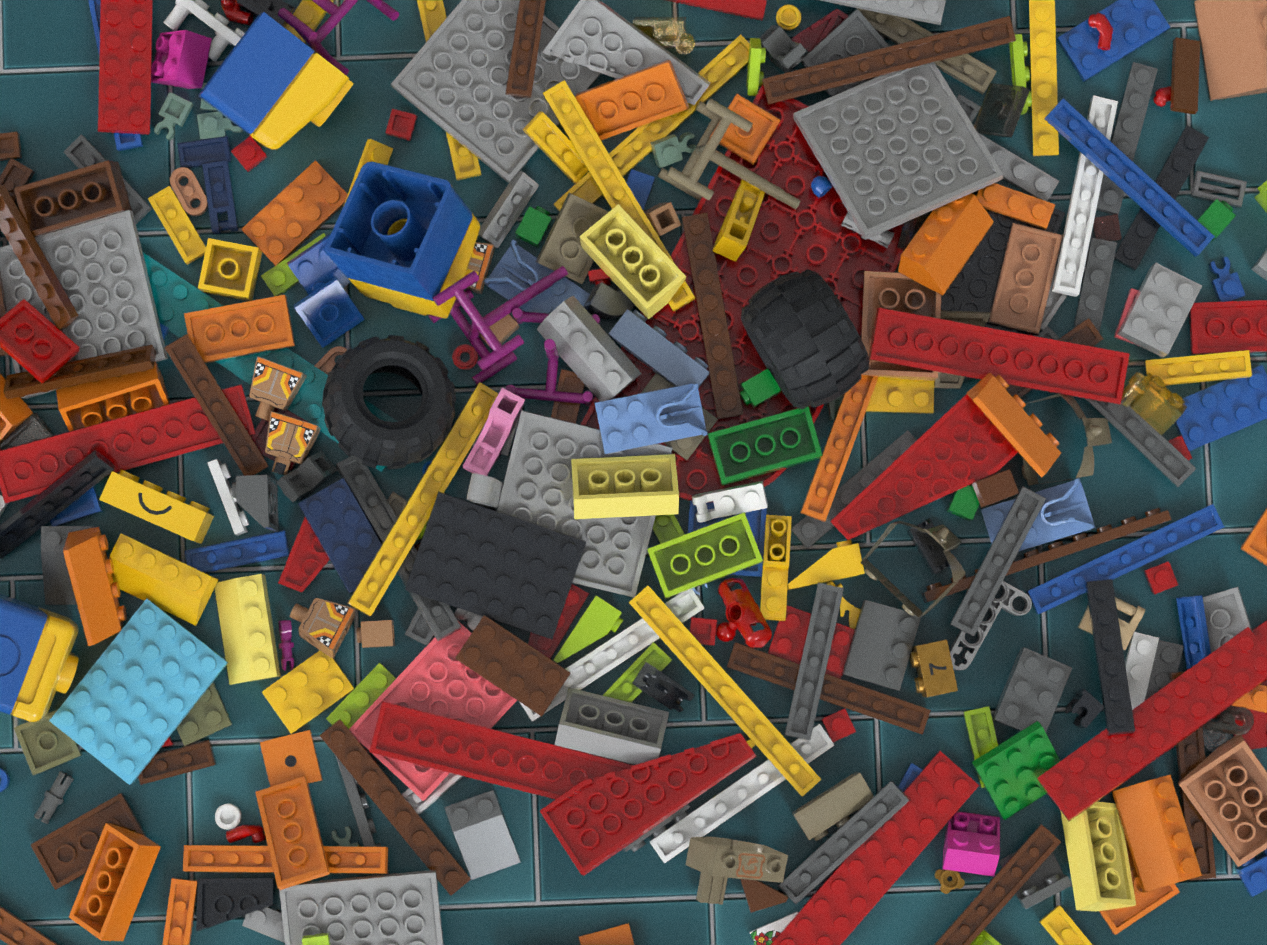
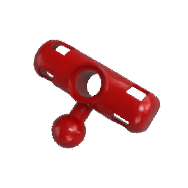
M728 578L722 581L718 586V594L721 595L726 606V618L729 622H722L718 625L716 629L717 637L723 642H729L733 640L738 629L749 647L762 648L771 639L772 632L758 604L741 578ZM736 582L742 587V589L731 591ZM761 623L764 626V630L754 632L751 626Z

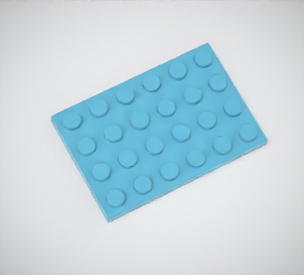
M146 598L49 721L126 783L132 785L228 662Z

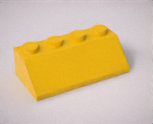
M120 534L109 556L114 565L113 581L118 582L120 590L143 601L147 598L160 609L197 626L219 580L124 534Z

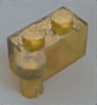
M635 17L633 19L635 27L661 46H674L675 44L676 50L680 54H688L695 48L696 41L694 36L686 33V17Z
M1136 372L1129 379V384L1123 389L1122 400L1125 397L1127 398L1123 405L1127 407L1131 405V408L1161 435L1170 428L1187 408L1181 396L1169 391L1165 387L1163 380L1158 376H1153L1150 372L1146 376Z

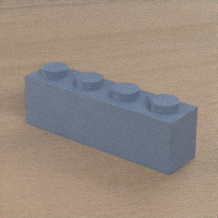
M627 309L609 332V337L673 386L697 382L700 387L709 376L710 372L706 370L708 365L698 357L694 360L686 354L688 350L677 341L674 344L666 339L667 334L659 327L651 328L645 323L647 319L636 310L632 313Z

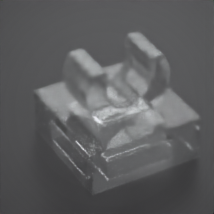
M1219 718L1214 719L1203 727L1204 745L1210 754L1232 738Z

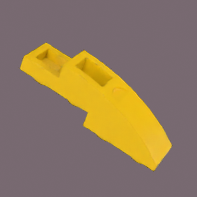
M766 515L760 611L765 620H786L792 516Z

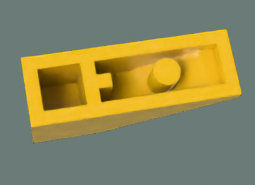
M742 179L712 251L736 262L747 246L765 195L764 191Z
M852 540L836 543L837 548H833L788 584L787 589L791 590L865 574L864 567L860 563L862 558L859 543L852 544Z

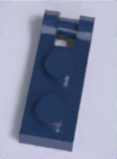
M228 160L202 164L213 235L221 234V231L230 230L231 232L239 231ZM227 213L228 220L219 221L218 214Z

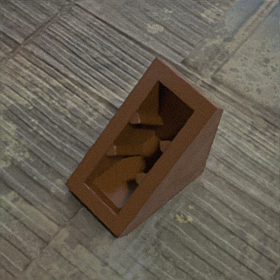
M1010 469L972 483L981 508L1019 494Z
M740 879L751 913L784 903L788 899V896L759 880Z

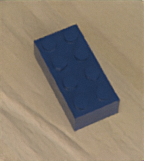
M342 478L298 503V506L349 594L357 588L382 544L345 479Z

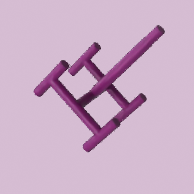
M312 0L331 15L317 32L313 31L288 10L281 8L278 16L297 31L311 49L314 50V53H318L347 76L349 70L334 59L321 42L358 0H344L339 7L331 0ZM366 0L394 21L399 17V12L383 0Z
M564 266L543 277L484 317L481 316L470 300L474 298L472 292L469 289L464 291V289L479 280V276L475 271L433 297L437 306H440L453 296L456 297L450 314L481 357V360L477 363L482 371L472 377L476 386L479 382L483 383L516 361L517 357L512 351L524 344L520 335H517L501 345L490 329V326L510 314L513 309L519 308L568 275ZM461 305L473 321L472 325L469 324L458 308ZM428 315L433 323L441 319V317ZM479 333L485 338L493 352L490 353L478 337Z
M515 308L512 311L513 318L518 324L523 322L542 323L549 315L548 313L525 312L520 308ZM596 314L591 315L600 325L599 316ZM547 339L544 343L548 358L545 390L515 388L513 385H508L505 388L523 399L581 403L588 407L591 406L594 400L593 394L589 391L584 393L556 391L559 354L556 344L552 339Z

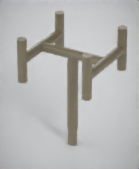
M711 98L707 104L700 101L695 110L712 120L684 169L680 172L673 167L669 171L661 168L657 176L697 200H700L701 197L710 200L714 191L700 184L698 180L709 160L777 200L797 209L801 200L716 150L731 123L746 132L750 131L753 123Z

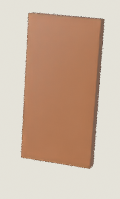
M1012 224L988 323L1036 335L1039 334L1063 235L1020 224Z

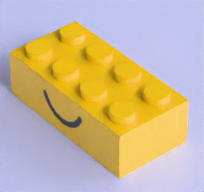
M121 470L119 474L111 472L99 500L202 544L214 518L213 515L208 514L210 508L191 501L190 505L185 503V497L169 490L165 495L161 493L162 487L144 480L143 484L138 483L139 477Z

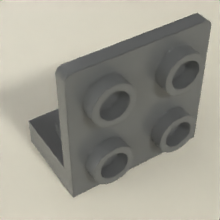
M1015 852L999 860L1001 867L1005 865ZM1052 852L1016 892V896L1021 906L1027 909L1072 886V883L1068 876L1063 874Z

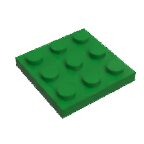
M1037 721L974 760L972 764L999 814L1006 820L1047 794L1037 778L1059 763L1060 759L1043 726Z

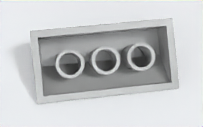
M574 296L563 301L537 328L546 340L552 339L555 342L560 357L599 401L614 399L641 374Z
M568 688L554 745L637 765L659 758L669 712Z

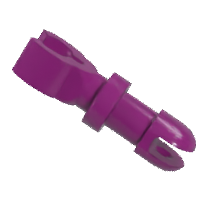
M291 620L279 621L281 639L279 648H282L281 666L286 671L287 661H289L290 670L294 668V657H292L294 642H291Z

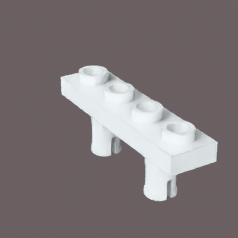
M176 0V6L163 22L172 30L177 31L188 14L193 13L214 29L216 36L211 41L208 57L215 62L228 44L236 46L245 34L239 28H236L234 31L228 27L229 21L219 13H216L215 16L207 10L210 6L202 0Z

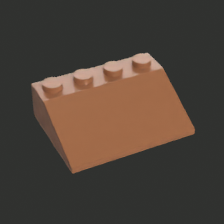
M1267 0L1194 1L1210 101L1267 93Z
M864 271L861 340L868 356L877 308L940 319L941 294L901 273ZM870 359L868 371L861 374L908 380L935 381L938 378V372Z
M1239 733L1219 746L1178 783L1238 867L1267 849V771Z

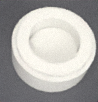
M231 803L221 805L215 813L217 825L225 830L237 827L242 819L241 810Z

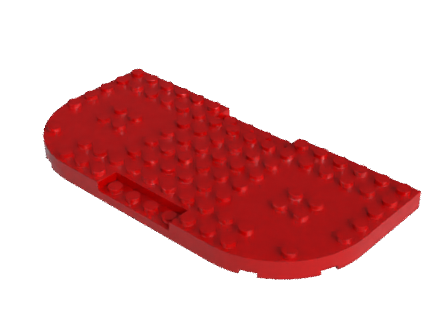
M763 84L753 104L780 119V123L754 165L730 150L726 151L725 156L785 190V192L801 200L797 209H794L765 193L747 246L736 262L714 252L739 392L742 391L740 387L742 383L767 369L741 320L742 308L749 304V299L759 289L776 278L795 271L802 273L809 269L817 272L836 295L859 336H861L864 271L894 273L904 251L908 231V221L889 229L888 231L895 234L888 248H885L873 240L861 238L862 235L842 226L848 211L835 188L832 187L821 198H818L811 189V183L817 176L827 177L793 119L795 112L809 106L795 99L768 105ZM718 166L707 187L714 191L713 196L710 200L702 197L693 215L708 214L713 247L742 181L740 177L721 166ZM683 232L671 254V258L686 276L685 281L695 299L674 312L669 304H666L650 319L642 312L640 313L647 319L645 321L647 325L651 328L659 327L667 334L666 339L672 344L677 341L688 350L686 354L693 360L698 357L708 365L685 233ZM623 347L621 348L622 352L641 374L615 398L641 393L656 374ZM709 374L698 389L701 406L717 418ZM782 391L754 409L751 404L746 405L740 396L743 415L718 419L709 433L798 408L788 401ZM595 397L580 425L600 429L594 403L599 402V400ZM824 404L814 408L809 405L813 424ZM708 435L705 436L687 461L673 450L671 453L675 454L679 499L692 501V496L696 494L763 481L765 488L787 469H780L721 486Z

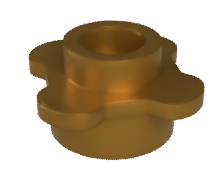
M938 869L935 872V878L939 880L941 885L940 891L944 894H948L956 888L961 889L965 884L959 871ZM951 876L952 881H948L947 878Z

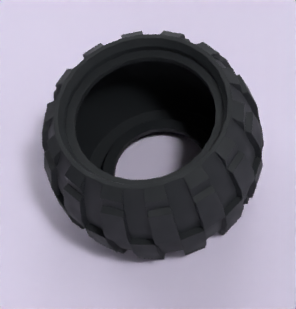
M807 269L802 273L795 271L780 276L759 289L749 299V304L742 308L741 320L751 342L781 391L794 407L803 410L809 405L814 408L835 400L848 392L861 379V374L869 369V356L856 328L836 295L817 272Z
M389 335L387 339H379L375 336L359 342L357 347L348 349L337 359L335 366L329 372L323 390L322 406L325 414L324 421L330 435L337 439L339 448L349 457L354 455L362 460L361 464L372 468L381 465L387 466L389 470L405 468L407 464L413 462H421L442 444L455 416V388L453 382H450L448 378V369L440 357L435 358L429 353V347L416 341V344L406 341L404 336ZM386 372L408 379L422 394V402L419 409L410 418L399 422H388L374 416L367 408L363 399V386L367 377L375 373Z

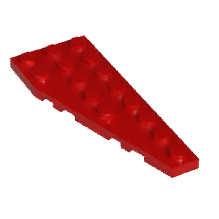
M966 394L830 522L847 540L853 539L997 473L1018 451Z
M735 734L712 741L710 744L701 747L686 749L678 754L666 755L633 765L631 768L619 772L614 771L596 779L584 780L541 809L540 813L581 875L585 876L755 758L756 755L742 734Z

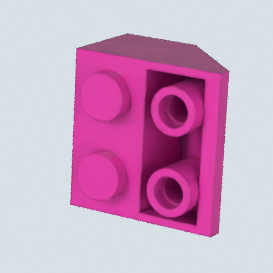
M188 30L160 33L156 41L155 60L151 65V82L186 89L202 88L212 39Z
M957 811L946 824L943 869L994 876L1000 856V817Z

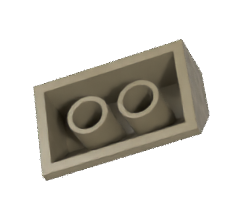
M856 771L793 811L792 815L807 839L811 840L814 838L815 841H818L828 834L827 829L834 824L837 827L843 825L850 819L848 815L856 810L859 811L874 796L861 773Z

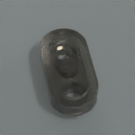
M1229 706L1215 716L1217 722L1209 721L1203 727L1213 732L1244 735L1253 727L1254 716L1251 711L1244 707ZM1235 720L1242 721L1243 726L1237 725Z

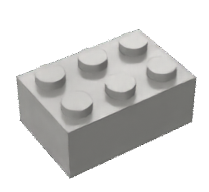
M1158 263L1153 264L1117 335L1162 358L1169 354L1202 285Z

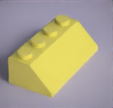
M619 204L579 236L581 246L585 252L648 319L669 303L686 279L684 273Z
M675 454L571 459L574 519L678 514L679 490Z
M258 574L218 582L215 586V594L225 659L228 662L229 685L281 677L265 575Z
M1096 802L1071 821H1068L1061 812L1076 910L1096 912L1135 906L1136 900L1125 834L1116 804Z

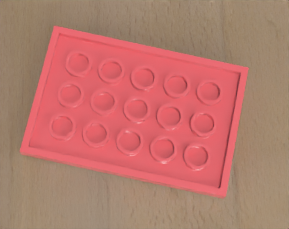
M460 622V630L439 641L434 638L351 726L349 730L368 750H370L382 701L489 729L516 703L517 700L455 659L472 634ZM372 753L423 802L450 774L449 772Z

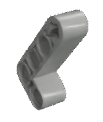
M472 473L466 499L497 510L503 483L493 477Z
M1003 581L1000 586L1002 588V596L998 599H993L988 609L990 612L989 619L982 621L976 631L977 641L973 644L968 643L965 640V632L962 630L956 636L949 649L953 670L968 668L1001 609L1014 616L1024 615L1031 609L1032 601L1030 597ZM1015 597H1020L1024 600L1025 607L1022 611H1016L1013 608L1012 602ZM960 643L964 647L971 648V652L966 650L962 655V659L965 660L964 663H958L956 666L953 655L960 654L963 647H958V644Z

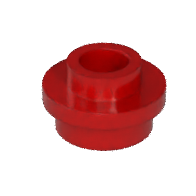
M463 344L454 350L452 359L455 366L459 369L469 370L476 365L478 354L474 347ZM468 353L470 355L469 361H461V355Z

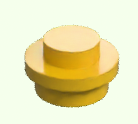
M784 5L777 11L776 22L784 30H793L801 22V13L793 5Z

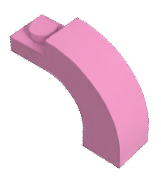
M504 388L501 389L490 408L488 419L480 436L463 464V469L471 473L488 476L517 423L525 399Z

